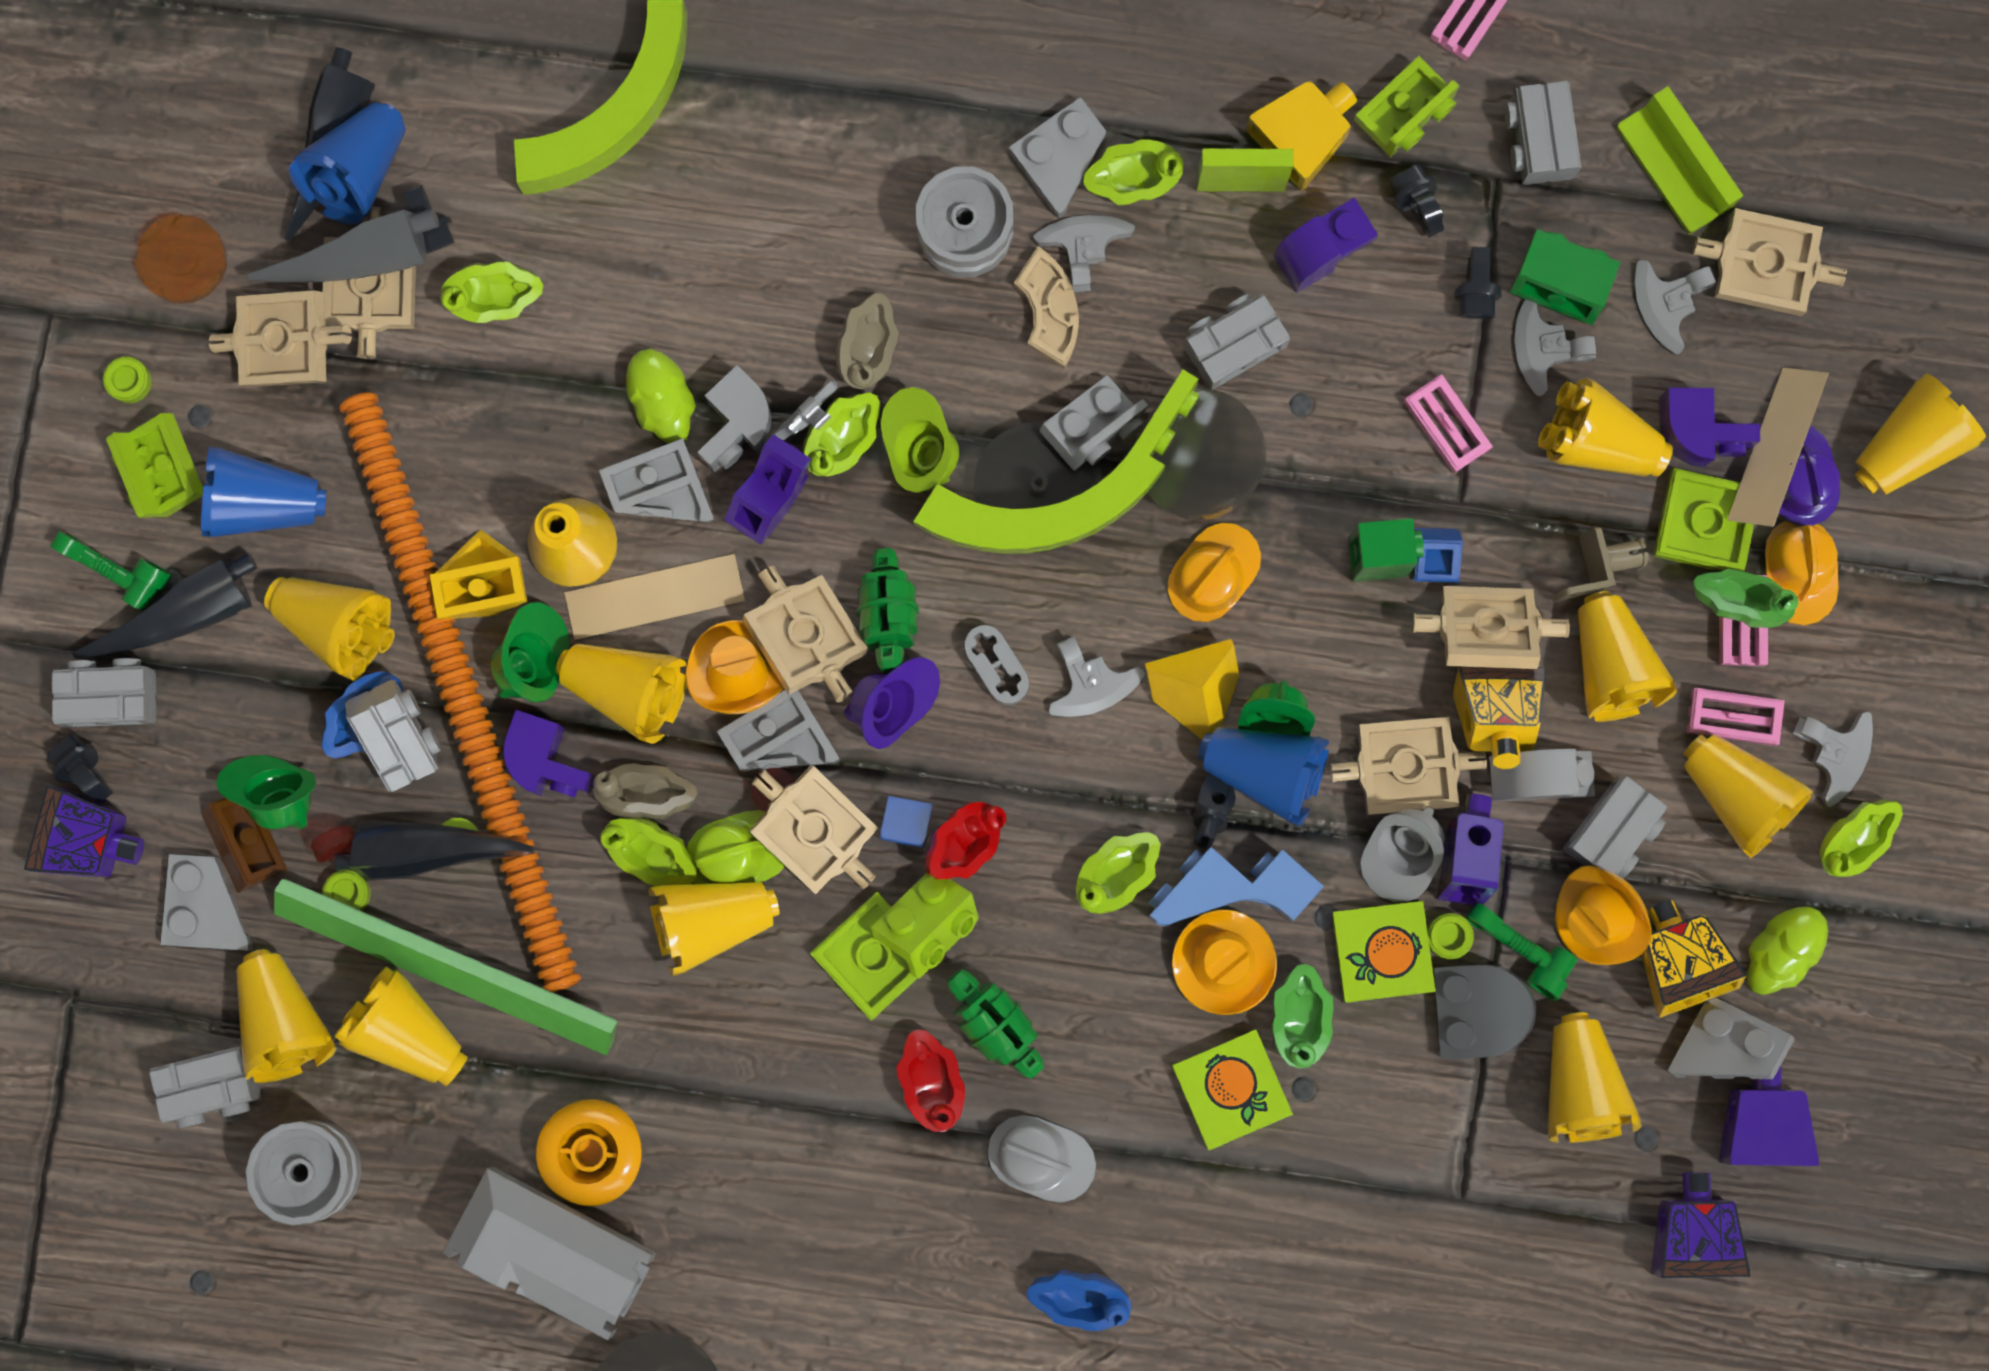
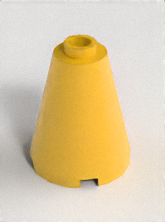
M1929 373L1917 379L1855 461L1860 470L1854 475L1871 494L1879 490L1882 494L1887 495L1979 447L1985 441L1986 435L1972 414L1963 404L1958 406L1949 397L1952 392Z
M566 498L547 505L538 513L529 530L528 552L533 565L547 580L560 586L571 587L596 582L610 569L617 555V535L612 520L601 507L585 499Z
M1600 591L1587 596L1584 599L1585 604L1578 609L1585 706L1588 717L1591 719L1594 716L1597 722L1615 721L1641 714L1639 707L1651 700L1654 708L1672 699L1677 693L1675 682L1622 597L1611 595L1609 591Z
M575 644L570 650L566 649L562 652L556 666V672L563 687L640 741L654 744L664 737L665 734L659 732V729L665 721L672 724L675 721L687 688L686 675L680 673V667L687 666L686 662L672 655Z
M1713 734L1708 739L1700 735L1683 753L1688 758L1684 764L1685 770L1739 848L1750 858L1765 848L1772 841L1771 837L1780 829L1783 830L1810 800L1811 794H1813V791L1807 785L1716 734Z
M762 882L656 885L648 890L649 896H658L659 904L650 906L661 954L662 956L671 954L675 964L666 967L671 976L680 975L773 927V917L780 914L774 890H766Z
M268 949L257 950L244 956L243 963L236 969L242 1065L245 1078L249 1080L253 1076L255 1083L274 1082L303 1073L301 1065L314 1059L316 1067L325 1063L336 1051L334 1040L282 956L275 953L270 954Z
M1585 1012L1562 1016V1023L1553 1027L1547 1127L1549 1141L1559 1143L1557 1134H1568L1570 1143L1621 1136V1126L1627 1124L1632 1125L1633 1132L1639 1130L1642 1127L1641 1118L1599 1020L1589 1019V1014Z

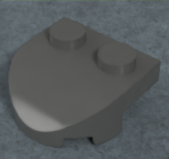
M1497 965L1434 968L1441 1060L1504 1055L1515 1050L1528 1033L1532 1031L1536 1016L1534 997L1528 985L1524 984L1509 969Z

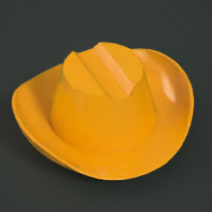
M742 620L725 621L710 627L697 639L689 655L686 667L687 687L694 701L705 709L724 714L752 712L769 703L784 688Z
M1595 866L1578 868L1565 880L1557 900L1555 922L1560 938L1574 955L1591 964L1615 965L1631 961L1639 957L1647 949L1652 937L1649 916L1641 897L1626 880L1613 872Z
M1215 910L1197 917L1182 931L1174 948L1172 968L1178 988L1194 1006L1212 1014L1233 1015L1253 1008L1266 997L1275 981L1277 958L1269 935L1258 922L1237 911Z
M598 1099L576 1101L558 1110L543 1126L536 1145V1163L546 1185L561 1198L583 1206L603 1205L623 1195L634 1182L642 1159L641 1140L632 1119L620 1107Z

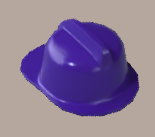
M1810 426L1779 511V515L1785 521L1797 526L1816 525L1825 521L1835 511L1840 499V473L1834 462L1831 449L1825 437L1812 426Z
M916 657L903 662L889 674L876 673L867 675L855 687L850 704L844 709L843 713L849 721L855 723L862 730L863 737L868 745L876 749L889 747L931 709L938 696L940 687L939 670L933 661L924 657Z

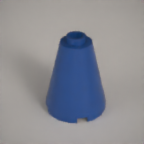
M369 104L296 154L293 163L289 166V174L293 185L309 204L316 199L324 205L326 209L322 214L343 224H358L368 215L404 137L406 128L402 115L389 104Z
M209 447L205 471H209V474L206 475V482L203 487L201 536L219 537L315 525V516H325L327 490L318 489L317 479L219 447Z
M1217 727L1213 734L1206 733L1199 748L1198 758L1204 760L1203 769L1287 822L1300 826L1304 823L1311 810L1303 807L1305 799L1309 800L1312 795L1317 796L1329 755V750L1325 749L1329 744V740L1318 736Z

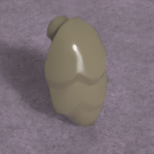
M874 293L862 300L857 307L850 309L844 321L843 332L837 338V370L841 378L853 388L864 389L872 386L885 375L892 363V354L897 344L899 332L894 323L890 300L883 293Z
M624 764L610 771L599 773L593 781L595 799L606 811L619 817H645L666 820L676 812L691 808L698 795L696 786L688 780L677 776L669 767L657 765Z

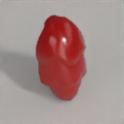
M973 802L951 812L948 820L931 834V846L924 861L926 874L938 880L954 877L968 879L974 875L985 862L993 857L997 850L1001 828L1006 823L1004 810L997 805L991 806L984 802Z
M916 1029L908 1035L903 1048L902 1058L896 1066L898 1080L904 1090L906 1106L914 1118L925 1128L933 1132H945L954 1127L961 1116L965 1101L964 1082L960 1077L958 1062L954 1052L942 1046L926 1030Z

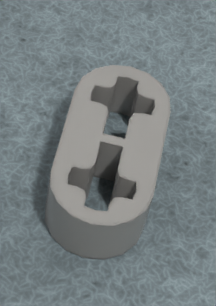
M988 625L973 628L965 639V653L974 670L996 702L1002 705L1020 703L1025 698L1029 688V679L1022 665L996 628ZM982 635L985 640H990L991 638L996 640L997 643L994 644L992 650L998 660L991 665L984 653H980L977 656L973 653L972 650L977 647L976 638ZM1002 666L1007 676L1012 678L1017 675L1021 681L1016 685L1018 691L1016 695L1011 696L1008 691L1000 694L996 688L1000 686L1001 680L995 670Z

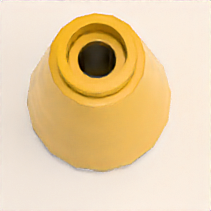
M1584 378L1580 379L1576 384L1566 381L1562 385L1556 397L1558 409L1552 423H1547L1544 426L1538 439V447L1546 450V456L1550 461L1559 465L1642 477L1648 475L1658 477L1664 472L1670 462L1673 451L1672 445L1665 442V437L1596 381Z
M279 577L272 582L266 592L264 605L267 610L271 611L272 616L332 671L352 681L361 678L378 652L381 654L387 652L393 643L395 631L389 627L391 622V601L389 598L373 590L294 577L288 579Z
M385 966L369 987L371 990L363 1000L365 1005L357 1001L341 1021L342 1026L334 1037L340 1040L339 1044L349 1051L434 1084L438 1081L446 1087L462 1069L468 1056L460 1051L461 1045L407 978L397 969L392 971Z

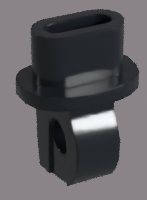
M1420 165L1412 166L1393 176L1389 183L1397 194L1394 198L1395 205L1401 211H1412L1428 238L1444 231L1443 213L1434 197L1437 188L1435 178L1433 176L1427 177Z
M423 185L405 191L406 199L413 213L418 215L433 210ZM437 217L439 227L422 232L426 254L455 243L448 227L452 223L450 217Z
M1472 247L1467 265V282L1461 284L1454 291L1455 299L1460 300L1459 317L1495 318V301L1502 297V291L1496 283L1490 282V247Z
M76 734L66 736L48 752L47 757L55 766L53 774L58 780L74 782L84 794L89 795L98 804H101L114 793L95 768L98 762L97 750L93 745L83 744Z
M1208 773L1199 790L1193 816V823L1198 828L1194 844L1205 849H1209L1212 846L1216 834L1226 830L1228 825L1227 815L1231 812L1236 800L1234 788ZM1212 798H1219L1222 804L1214 803Z

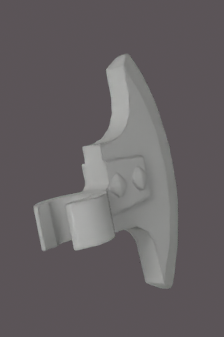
M1073 216L1046 226L1035 233L1033 239L1039 247L1058 246L1066 251L1070 265L1074 293L1091 291L1089 264L1105 261L1106 246L1112 240L1131 237L1135 230V225L1110 216Z
M1640 260L1636 264L1635 291L1641 315L1654 337L1669 351L1679 355L1685 347L1679 332L1680 323L1683 318L1696 311L1691 295L1714 287V283H1716L1714 276L1708 266L1686 277L1665 282L1657 278L1649 261Z
M1527 299L1524 300L1515 327L1514 343L1516 358L1526 383L1536 396L1542 397L1548 391L1547 372L1554 364L1569 361L1586 362L1596 359L1595 338L1587 336L1570 341L1566 340L1563 325L1544 323L1539 317L1537 303Z
M835 380L830 381L816 394L810 396L776 430L774 435L785 440L788 436L796 434L799 430L802 431L809 424L817 430L822 427L831 416L825 413L820 406L838 389V383Z
M1075 637L1057 643V647L1067 667L1072 683L1067 695L1050 703L1049 713L1053 716L1075 717L1094 714L1109 708L1125 698L1137 687L1144 677L1145 671L1136 666L1124 672H1113L1106 666L1101 656L1084 661Z
M1870 712L1858 713L1850 730L1846 733H1839L1829 729L1825 724L1813 718L1806 717L1805 720L1799 717L1792 734L1817 746L1812 762L1820 766L1826 774L1827 783L1821 800L1827 807H1831L1842 800L1852 790L1864 771L1871 752L1873 737L1872 715Z

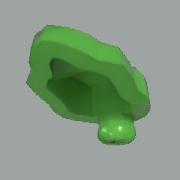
M1728 568L1721 572L1706 573L1697 576L1693 581L1695 597L1710 607L1717 616L1741 621L1752 628H1771L1785 624L1793 617L1799 603L1798 597L1794 592L1783 589L1772 579L1741 570Z
M1302 964L1297 965L1288 974L1283 985L1275 991L1273 1003L1274 1018L1271 1022V1034L1279 1055L1289 1066L1298 1069L1310 1067L1326 1051L1333 1033L1331 1021L1334 1010L1333 997L1324 988L1321 978L1314 967Z

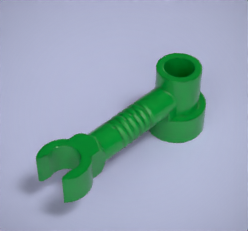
M58 531L50 545L57 552L83 564L125 589L126 591L121 599L141 611L149 607L158 590L164 591L172 577L170 572L142 557L139 558L132 572L120 567V565H116L115 562L105 558V556H102L67 532L64 534Z
M1480 903L1476 906L1474 905L1465 918L1470 925L1486 935L1494 937L1504 945L1506 944L1507 947H1510L1512 950L1514 949L1519 955L1521 954L1522 957L1533 963L1535 968L1526 981L1527 984L1542 996L1558 1001L1568 986L1565 980L1578 959L1572 953L1559 946H1554L1549 953L1504 923L1499 916Z

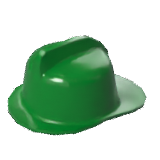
M541 602L528 603L519 608L513 616L503 642L495 649L490 660V670L498 686L497 695L499 697L524 698L531 702H544L554 695L559 682V675L556 672L557 662L562 652L569 649L570 641L568 629L562 617L552 607Z
M1283 679L1280 683H1267L1258 686L1243 705L1238 719V729L1310 736L1315 724V715L1308 709V701L1304 694L1295 687L1288 685L1287 680Z
M251 755L226 765L218 774L216 786L219 794L227 800L244 807L254 822L260 827L274 830L289 826L301 830L307 825L306 814L311 806L310 793L314 790L317 781L312 772L296 767L279 758L268 755Z

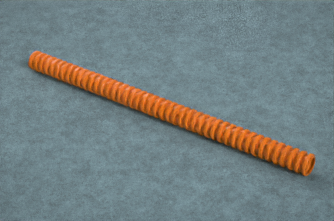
M370 392L353 395L339 405V410L342 414H346V417L343 419L344 424L351 428L348 431V436L350 439L355 440V443L352 445L353 450L360 453L357 461L359 465L364 466V469L361 471L362 476L369 479L366 483L367 490L374 493L370 499L373 504L378 505L375 510L376 516L383 519L380 522V527L382 530L387 531L384 539L392 545L389 548V553L391 556H396L393 565L401 571L398 575L399 581L405 582V586L402 589L403 593L410 596L407 605L409 608H414L415 612L411 615L412 619L419 622L416 630L418 634H423L424 638L421 640L422 647L428 648V652L425 654L426 659L433 662L430 670L431 673L437 674L438 678L434 681L435 685L442 688V691L439 693L440 699L447 702L444 706V711L451 714L448 722L450 726H455L456 731L453 733L454 739L461 742L457 748L460 753L465 754V758L462 760L463 765L470 768L467 776L468 779L474 780L475 784L471 786L472 791L479 794V797L476 799L477 805L484 808V811L481 812V817L488 820L489 824L485 826L486 831L492 832L493 835L502 836L534 847V840H529L527 834L531 832L530 828L524 826L522 822L526 819L525 814L518 811V808L521 806L520 800H515L513 797L517 792L516 788L509 785V781L512 779L511 774L505 773V760H501L499 757L503 751L501 747H496L495 742L498 740L497 734L490 731L493 723L491 720H486L485 716L489 711L487 707H482L481 705L484 697L480 693L477 694L476 689L479 688V683L476 680H472L471 676L475 672L472 667L467 665L470 657L468 654H463L462 650L466 647L465 643L458 640L461 632L459 628H454L453 624L456 622V619H437L430 574H434L438 566L430 560L434 555L432 550L426 548L429 543L428 538L421 534L424 531L423 524L417 523L420 517L419 512L412 509L415 501L414 498L408 497L411 491L410 486L403 483L406 475L403 471H399L402 465L400 459L394 457L397 449L394 445H390L393 439L392 435L389 432H385L388 424L385 419H381L384 413L383 409L380 406H376L379 401L378 395ZM539 854L497 858L501 859L503 863L499 866L500 871L507 874V878L504 879L505 885H510L512 891L509 892L510 899H515L517 903L513 906L514 911L520 912L522 917L518 920L520 926H525L526 929L523 937L530 940L531 945L527 947L528 951L535 954L536 958L532 960L534 966H539L540 972L537 973V977L544 980L545 985L541 988L555 993L578 984L582 977L580 973L576 974L574 971L577 962L570 959L569 954L573 951L571 947H566L564 941L568 939L567 934L560 931L563 922L556 919L555 914L559 911L556 906L552 907L550 901L554 899L553 894L546 891L549 882L546 879H542L541 874L545 871L542 866L537 865L536 861L540 859Z

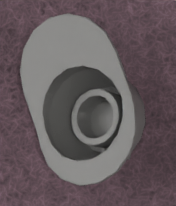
M1428 807L1423 811L1408 808L1387 815L1378 823L1363 851L1360 864L1362 876L1369 888L1380 897L1392 902H1409L1419 898L1428 888L1442 862L1445 842L1443 829L1437 820L1433 818V808Z
M1021 1115L1009 1118L1000 1124L990 1138L988 1148L990 1166L1001 1181L1013 1188L1044 1200L1061 1203L1075 1200L1087 1191L1094 1180L1096 1162L1093 1150L1084 1138L1071 1130L1037 1117Z

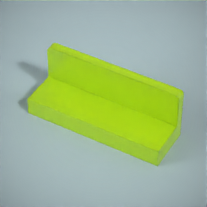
M1669 86L1653 95L1644 108L1618 124L1616 128L1618 133L1688 234L1694 233L1732 209L1743 197V194Z

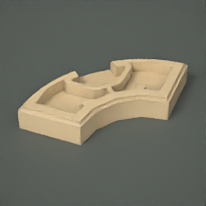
M1037 246L1014 282V287L1027 298L1033 312V330L1027 346L1065 370L1077 341L1079 326L1077 302L1073 287L1064 270L1055 259Z

